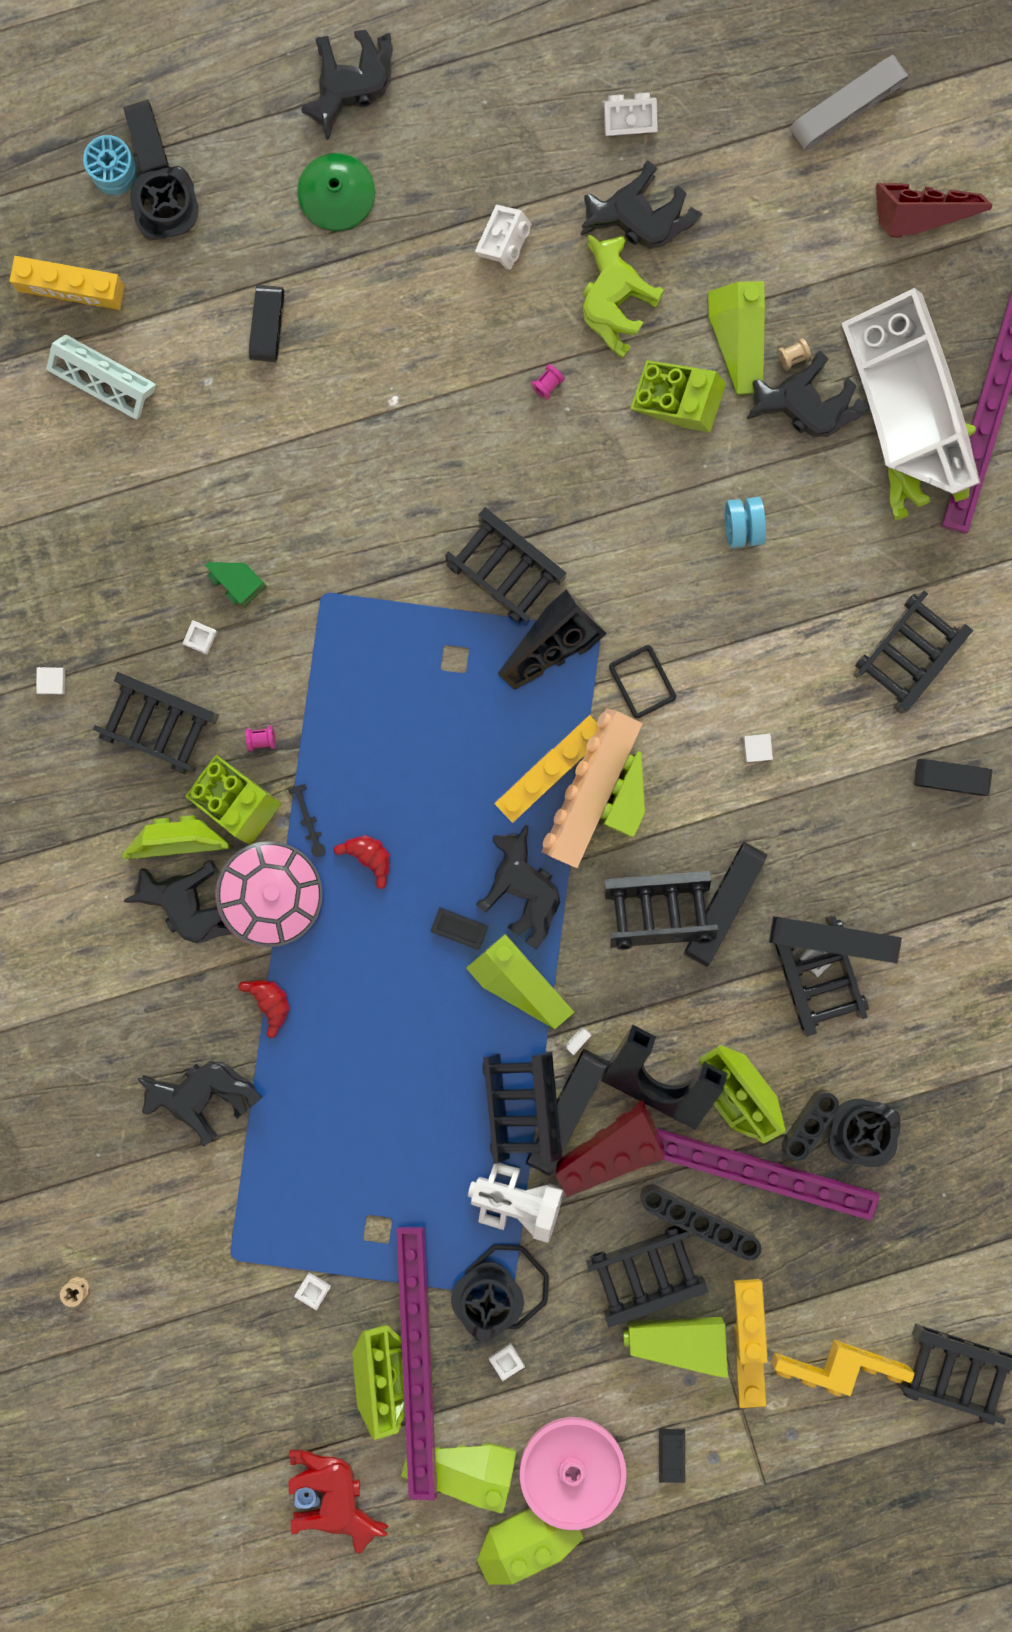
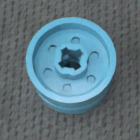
M103 135L93 139L87 145L83 155V163L95 186L103 193L109 195H120L129 191L138 177V167L124 141L112 135Z
M746 498L744 506L740 499L726 500L724 511L725 528L729 547H745L746 539L750 546L764 545L766 540V521L761 498Z

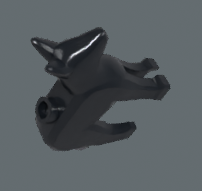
M367 30L354 31L355 39L360 42L362 47L359 67L336 64L329 36L316 38L318 53L322 56V69L319 77L320 97L316 101L304 104L301 111L304 115L323 126L327 140L330 138L333 123L339 116L343 106L357 104L359 107H367L372 104V101L383 97L391 80L390 63L393 45L390 33L377 37V42L380 46V49L377 50Z
M647 160L643 165L641 174L634 181L617 190L610 199L601 201L591 194L584 196L587 220L582 224L584 229L581 235H585L597 228L617 225L626 232L625 237L633 245L639 243L649 249L658 248L669 243L682 231L692 227L702 217L703 213L691 207L687 214L680 216L687 193L678 185L674 188L672 200L652 211L643 194L655 179L654 173L657 171V167Z
M818 351L809 367L796 375L788 377L776 388L769 387L759 379L754 380L752 384L754 408L750 410L747 419L761 414L785 412L793 420L791 424L799 433L806 432L813 437H828L836 433L844 425L860 418L870 406L859 398L852 407H848L857 387L849 378L843 382V389L840 394L821 402L820 396L812 385V381L829 359L821 351Z
M525 825L520 834L512 833L493 836L492 842L504 852V857L496 869L491 890L476 905L487 913L505 892L520 898H527L522 918L517 923L510 924L507 928L516 935H519L533 926L534 931L525 942L537 950L548 934L550 923L558 910L560 898L558 888L550 881L553 876L541 867L536 871L527 864L528 825Z
M213 860L206 861L203 867L194 873L172 876L160 882L155 881L153 875L147 869L141 868L135 886V894L124 899L125 903L140 902L162 906L168 916L165 921L172 933L177 932L184 940L196 944L219 936L233 934L223 923L217 907L200 910L196 888L219 872Z
M210 1061L201 1067L195 1064L185 1073L187 1078L179 1085L156 1081L146 1075L138 1078L139 1082L146 1088L142 1112L149 1115L159 1107H165L175 1118L189 1125L199 1135L201 1139L200 1144L203 1147L217 1136L202 1113L212 1098L213 1093L232 1105L236 1119L247 1111L242 1096L247 1099V1104L250 1107L263 1098L251 1081L240 1076L224 1062Z

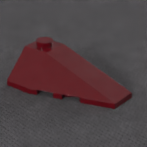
M904 183L876 184L879 224L890 237L901 238L903 235H915L991 210L993 205L980 193L949 190L947 194H944L941 191L934 190L933 187L925 186L924 191L910 190V185Z

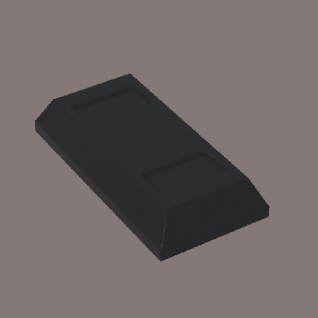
M439 907L430 932L480 950L488 925Z
M659 1429V1483H685V1429Z

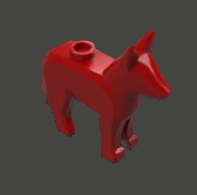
M289 1451L290 1465L301 1464L305 1465L308 1469L289 1478V1495L295 1494L298 1489L305 1487L324 1493L320 1509L293 1512L291 1535L298 1534L299 1531L306 1529L320 1530L331 1534L350 1535L353 1539L354 1550L358 1554L364 1551L375 1536H387V1532L383 1530L389 1527L387 1524L373 1520L368 1514L356 1507V1497H360V1480H355L350 1464L340 1458L318 1456L310 1451Z

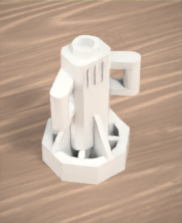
M503 1163L493 1165L489 1179L479 1177L477 1182L472 1181L468 1197L472 1198L471 1205L481 1207L478 1223L504 1230L507 1216L517 1218L533 1235V1239L546 1243L550 1241L564 1191L561 1186L549 1183L548 1185L529 1190L516 1188L520 1169ZM497 1173L512 1177L510 1184L506 1185L496 1182ZM487 1209L501 1213V1217L487 1214Z

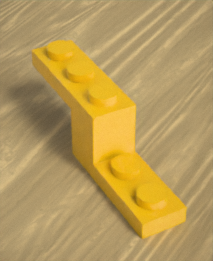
M589 715L494 803L512 823L585 756L587 743L594 736L598 728L597 722Z
M761 1279L734 1281L737 1325L733 1326L738 1404L740 1408L766 1407L763 1363H768L762 1281Z
M833 1340L824 1369L775 1352L771 1359V1364L779 1376L791 1379L792 1376L799 1378L803 1384L816 1388L817 1385L825 1387L827 1392L836 1396H841L842 1393L851 1396L860 1367L870 1374L877 1375V1372L886 1374L889 1380L896 1383H902V1381L912 1383L915 1374L909 1365L837 1340Z

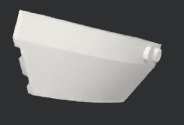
M913 288L843 322L842 326L873 415L886 466L953 494L979 484L962 410L923 294Z

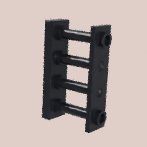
M484 507L478 515L481 522L479 525L480 529L457 557L449 551L446 553L445 558L448 562L446 566L456 575H459L461 572L508 610V617L515 623L520 624L522 622L527 625L530 622V617L525 612L549 583L553 584L555 582L560 585L566 578L567 573ZM495 533L501 538V544L477 573L473 572L464 563L488 534L492 535ZM514 549L522 555L520 557L521 561L496 590L485 579L506 553ZM529 567H537L542 571L540 574L541 578L518 606H515L505 597L506 594Z
M926 591L910 596L904 604L907 609L872 652L868 656L864 654L855 664L857 670L853 675L856 678L867 672L896 696L895 699L898 702L893 708L900 714L908 712L973 632L966 624L958 628L955 626L952 628L921 602L928 595ZM914 611L945 635L944 639L947 642L942 648H935L905 623ZM898 631L929 656L928 659L931 662L925 669L917 667L889 644ZM881 652L913 676L911 679L914 683L909 689L906 687L902 688L872 664Z
M117 672L114 682L121 685L119 688L121 693L106 728L94 725L93 730L100 733L98 738L112 744L115 740H118L172 763L171 769L182 774H186L187 770L195 772L196 767L187 764L203 725L206 726L208 722L215 724L219 715ZM137 691L145 695L143 699L145 703L128 739L115 732L131 695L134 696ZM161 701L169 705L167 709L169 713L156 744L151 749L139 742L155 705L158 706ZM183 712H187L193 715L191 720L194 722L178 759L163 754L179 715L182 716Z
M710 871L605 879V899H612L614 901L618 932L610 933V948L617 947L619 950H627L632 948V946L692 941L705 944L716 940L718 925H708L704 893L710 891ZM679 893H690L693 895L697 926L681 928L677 898ZM654 895H664L667 897L670 919L669 929L655 930L651 902V897ZM638 897L641 899L644 931L628 932L625 908L626 898Z
M830 915L826 917L828 925L844 928L841 920H837L836 916ZM774 944L803 1035L808 1037L817 1034L815 1027L819 1026L820 1022L856 1011L857 1017L861 1019L868 1018L866 1013L869 1010L866 997L860 994L848 956L828 953L799 962L798 960L794 961L791 952L795 950V947ZM840 961L844 976L810 987L802 986L799 977L803 975L802 972ZM848 986L852 999L851 1002L816 1013L814 1010L810 1011L807 1001H810L811 997Z
M541 1052L532 1055L531 1062L501 1063L500 1054L484 1057L482 1069L486 1078L491 1131L490 1152L493 1156L494 1164L510 1159V1153H539L541 1155V1163H553L562 1158L552 1052ZM531 1073L534 1079V1088L503 1089L502 1074ZM534 1099L536 1102V1115L506 1116L505 1100ZM536 1126L539 1132V1142H508L507 1127Z
M674 1225L665 1229V1233L607 1254L605 1251H601L590 1256V1260L586 1261L588 1270L591 1272L597 1269L609 1302L608 1309L604 1310L608 1328L709 1293L703 1276L698 1277L694 1275L682 1239L690 1237L688 1231ZM670 1243L673 1245L684 1276L683 1283L675 1286L669 1284L657 1248ZM645 1252L648 1253L659 1285L658 1292L649 1295L644 1293L632 1259L633 1256ZM619 1261L623 1262L634 1293L633 1300L624 1304L618 1299L607 1267Z
M915 1323L912 1334L921 1346L913 1369L915 1374L912 1383L906 1381L897 1383L903 1395L912 1400H919L920 1397L979 1416V1419L987 1424L994 1425L995 1422L1005 1425L1006 1419L996 1408L1006 1375L1012 1371V1354ZM936 1346L943 1348L946 1355L935 1390L922 1387L920 1384L930 1351ZM961 1354L968 1356L971 1364L961 1396L957 1398L945 1393L956 1357L959 1358ZM985 1363L995 1365L996 1373L986 1405L982 1406L972 1403L971 1399L981 1366H985Z

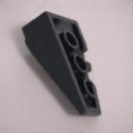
M566 589L545 608L498 672V675L512 688L517 689L543 675L545 669L555 664L560 666L566 663L565 659L577 652L579 655L587 652L607 633L587 609Z

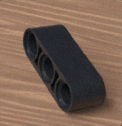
M149 100L123 106L143 174L168 168L169 163Z
M256 285L249 341L250 360L277 362L284 308L283 287Z
M917 759L913 785L989 796L993 770L949 762Z
M816 1091L782 1141V1149L790 1159L794 1161L804 1160L838 1112L839 1101L829 1091ZM824 1097H830V1106L827 1109H820V1100ZM815 1119L816 1127L812 1131H805L804 1125L806 1121ZM795 1141H800L802 1144L801 1150L797 1153H791L790 1145Z

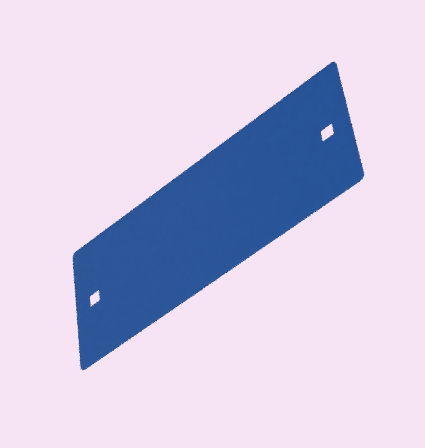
M326 593L321 597L294 787L306 784L307 789L301 792L310 818L316 817L317 821L312 824L315 832L322 833L317 839L319 844L324 845L325 854L321 857H316L311 852L313 842L312 839L306 840V836L310 833L307 825H301L300 821L305 819L296 793H293L287 845L301 851L315 866L322 884V904L315 922L304 935L291 943L272 947L268 981H274L286 992L290 1010L283 1026L279 1028L274 1038H269L266 1034L269 1027V1019L263 1013L253 1083L256 1087L255 1089L263 1098L250 1107L231 1243V1255L235 1260L399 1283L396 1229L399 1227H425L428 1287L453 1290L457 1281L465 1276L466 1269L491 1246L496 1244L520 1245L523 1224L517 1218L507 1216L504 1230L478 1223L481 1207L471 1205L472 1198L468 1197L472 1181L477 1182L479 1177L489 1179L494 1165L493 1156L490 1152L491 1131L486 1078L482 1067L484 1057L493 1054H500L501 1063L531 1062L532 1055L546 1052L549 1026L484 989L466 967L506 933L554 988L570 865L541 851L543 849V840L551 832L554 825V816L561 809L565 801L566 789L574 781L576 767L579 762L513 823L494 803L591 714L600 640L587 652L581 655L577 652L566 658V663L560 666L555 664L545 669L540 677L514 689L499 677L498 672L537 620L530 619V622L525 625L522 622L517 624L508 616L337 593ZM444 645L469 649L466 673L441 670ZM525 825H528L527 864L536 871L541 867L553 876L550 881L558 888L560 904L550 923L548 934L537 950L525 942L534 931L533 926L519 935H516L507 928L510 924L517 923L522 918L527 898H520L505 892L487 913L476 905L491 890L496 869L504 857V852L492 842L493 836L512 833L520 834ZM364 834L375 840H380L384 848L391 855L389 857L390 868L386 887L384 889L377 888L374 871L359 863L358 859L353 855H348L347 853L336 855L333 850L334 847L346 843L349 839L361 837ZM439 907L488 925L480 950L430 932ZM531 1073L502 1074L503 1089L534 1088V1079ZM534 1099L505 1100L506 1116L537 1114ZM536 1126L507 1127L508 1142H534ZM510 1153V1159L501 1163L520 1169L515 1187L527 1190L530 1166L525 1163L529 1153ZM497 1173L495 1181L509 1185L512 1177ZM487 1209V1214L501 1217V1213ZM367 1215L392 1219L389 1243L364 1240ZM495 1250L483 1262L487 1260L499 1262L508 1270L515 1281L519 1251ZM485 1284L474 1287L470 1292L482 1289ZM494 1285L497 1293L503 1294V1297L508 1296L501 1287Z

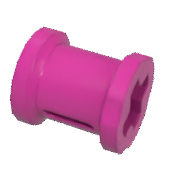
M550 364L546 366V371L540 378L531 383L534 391L546 400L551 397L550 393L554 388L565 380L562 373Z
M272 725L268 726L267 729L251 730L248 728L245 730L248 751H254L255 748L263 747L276 748L275 732Z

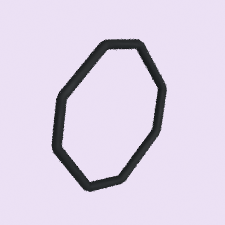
M496 1244L491 1246L465 1271V1275L481 1264L495 1250L521 1251L544 1276L543 1300L517 1324L507 1328L519 1329L546 1305L548 1301L549 1275L523 1246ZM468 1304L481 1317L480 1310Z

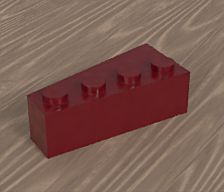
M644 1101L638 1102L632 1110L620 1115L614 1123L605 1129L602 1128L589 1141L583 1142L558 1160L556 1176L566 1197L665 1158L664 1143Z

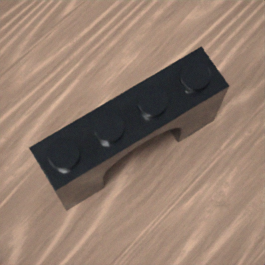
M632 1024L609 1060L601 1081L638 1101L643 1100L646 1105L695 1130L723 1092L728 1073L703 1062L693 1078L685 1084L674 1086L658 1082L647 1073L644 1067L645 1061L651 1054L656 1036Z

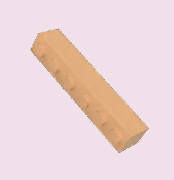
M608 708L600 715L597 722L598 728L594 736L587 743V752L584 759L576 767L574 781L566 789L565 801L561 809L554 816V825L551 832L543 840L541 852L578 868L643 723Z

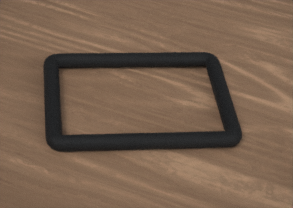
M645 645L610 663L609 669L635 718H641L676 699V693L650 645ZM648 650L671 697L637 713L614 667Z

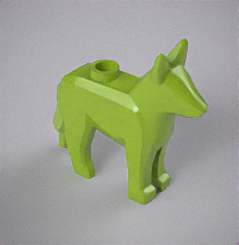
M588 235L589 242H587V246L594 254L600 275L595 283L589 282L582 296L586 298L582 306L584 320L593 331L601 336L606 345L615 354L624 359L631 346L623 343L619 339L618 333L636 336L644 322L627 319L618 306L629 296H634L656 308L663 297L664 289L661 287L655 288L647 284L640 278L632 266L620 258L619 255L624 249L626 242L623 236L599 242L593 236Z
M965 423L970 437L975 433L976 427ZM888 467L890 482L889 500L894 520L909 516L907 509L904 507V502L908 497L917 507L931 502L929 495L924 494L920 488L921 480ZM970 487L953 494L955 502L969 498Z

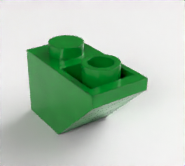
M208 562L205 565L210 571L207 576L217 587L222 584L228 590L225 595L234 605L240 603L245 608L267 587L246 563Z

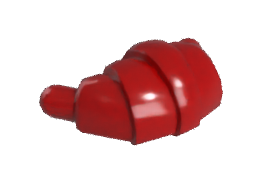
M364 834L361 837L349 839L346 843L334 847L333 850L336 855L345 853L353 855L358 859L359 863L374 871L377 888L384 889L386 887L390 868L389 857L391 855L384 848L380 840H375Z
M254 980L253 982H240L238 985L239 990L255 995L258 1008L269 1019L267 1036L269 1038L276 1037L290 1010L286 992L274 981Z

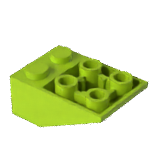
M646 360L630 409L683 428L710 433L726 382L717 371Z
M640 751L633 755L629 754L622 769L625 772L622 780H617L611 793L614 795V799L611 804H606L600 817L604 820L602 826L629 838L635 836L645 814L642 754Z
M218 755L213 757L185 796L233 836L249 845L254 843L282 804Z

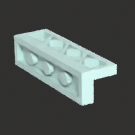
M66 334L51 345L46 367L47 371L136 420L141 416L144 401L154 393L155 383ZM57 357L65 360L69 368L68 370L56 366ZM82 369L87 372L92 382L87 383L83 381L78 370ZM105 382L109 384L114 394L109 395L105 393L100 383ZM124 395H129L136 399L135 408L127 405L123 397Z

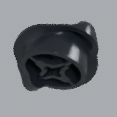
M174 166L146 172L140 175L133 183L130 193L131 205L134 210L136 225L146 239L153 241L182 235L195 225L199 212L198 202L195 197L192 179L183 167ZM178 194H181L185 199L183 208L177 202ZM146 199L152 205L150 214L144 209Z
M851 1099L843 1102L832 1119V1128L829 1136L831 1153L837 1159L848 1164H858L865 1167L885 1165L893 1158L897 1150L901 1126L900 1115L893 1107L882 1102H872L864 1099ZM863 1111H869L873 1113L877 1117V1119H875L874 1121L870 1120L868 1122H865L862 1118H859L857 1114ZM850 1123L852 1126V1132L847 1137V1127ZM863 1128L868 1129L865 1133L867 1136L866 1138L862 1137V1135L864 1134V1131L862 1130ZM882 1129V1139L879 1142L878 1133ZM865 1144L866 1147L871 1148L872 1152L859 1155L852 1148L855 1145Z
M487 1260L474 1267L467 1275L457 1281L452 1290L451 1305L455 1315L461 1320L466 1330L476 1340L488 1342L499 1336L520 1318L524 1308V1296L519 1285L513 1280L503 1265L495 1260ZM485 1284L482 1289L470 1292L474 1287ZM494 1285L501 1287L508 1297H503V1294L497 1293ZM490 1291L491 1299L488 1303L487 1309L485 1310L484 1302L488 1296V1292ZM467 1304L480 1310L481 1317L473 1313ZM496 1311H503L497 1316L490 1317Z

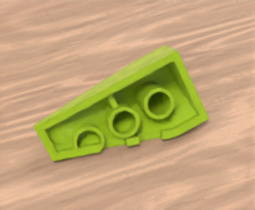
M764 281L736 282L708 291V318L716 334L719 349L723 353L727 364L726 368L736 395H754L753 381L757 379L763 381Z
M506 933L466 967L484 989L553 1029H556L574 1013L572 1008Z
M491 1443L466 1447V1445L442 1449L435 1447L438 1492L476 1507L503 1514L510 1488L516 1450ZM407 1454L401 1477L408 1479Z

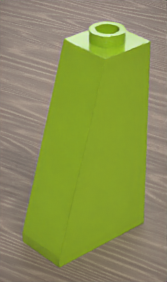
M722 1317L627 1321L628 1330H623L624 1347H629L631 1356L721 1378H728L726 1333Z

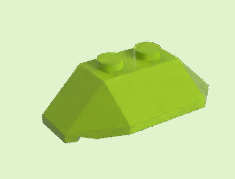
M195 815L181 816L180 822L170 823L169 818L154 819V824L146 825L124 851L122 857L123 859H138L232 849V843L205 821L196 820Z
M719 1045L699 1058L700 1066L703 1062H706L728 1073L723 1092L713 1105L731 1129L746 1136L756 1138L757 1141L763 1144L785 1132L778 1097L745 1054Z
M383 1325L362 1331L352 1352L357 1407L374 1440L399 1433L400 1424L405 1417L402 1340L388 1325Z
M528 1508L489 1527L477 1562L488 1585H512L560 1562L584 1539L581 1530H565L554 1527L544 1522L531 1508Z

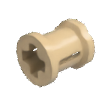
M803 338L799 339L797 344L786 349H778L779 360L786 371L790 370L791 366L804 360L808 362L812 358L809 346Z
M80 1277L72 1278L60 1291L62 1303L68 1307L79 1305L89 1294L90 1285L88 1281ZM77 1289L79 1293L73 1294L71 1290Z

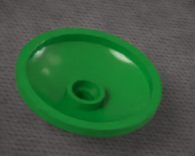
M329 153L314 159L306 166L298 182L297 195L304 215L314 225L328 231H345L359 225L369 215L374 205L375 186L371 173L357 158L344 153ZM333 182L339 183L336 188H332L330 185Z

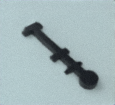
M306 784L288 789L290 795L296 793L305 819L300 822L302 826L307 825L310 834L306 836V840L312 839V854L316 857L323 856L325 854V847L319 844L317 839L322 833L315 832L312 823L317 821L316 817L310 818L301 792L307 789Z

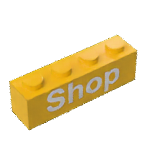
M14 256L10 283L18 292L116 310L121 308L125 287L118 274Z

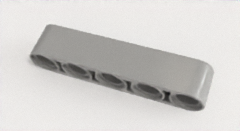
M891 55L797 119L791 125L790 131L804 151L809 150L900 88L908 80L909 76L896 57Z

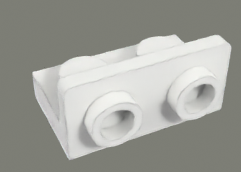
M650 92L635 93L634 99H624V94L609 95L608 101H602L605 136L658 132L657 98L650 97Z
M496 205L475 250L476 254L482 258L501 262L506 269L511 270L519 257L525 238L530 233L531 222L521 210Z

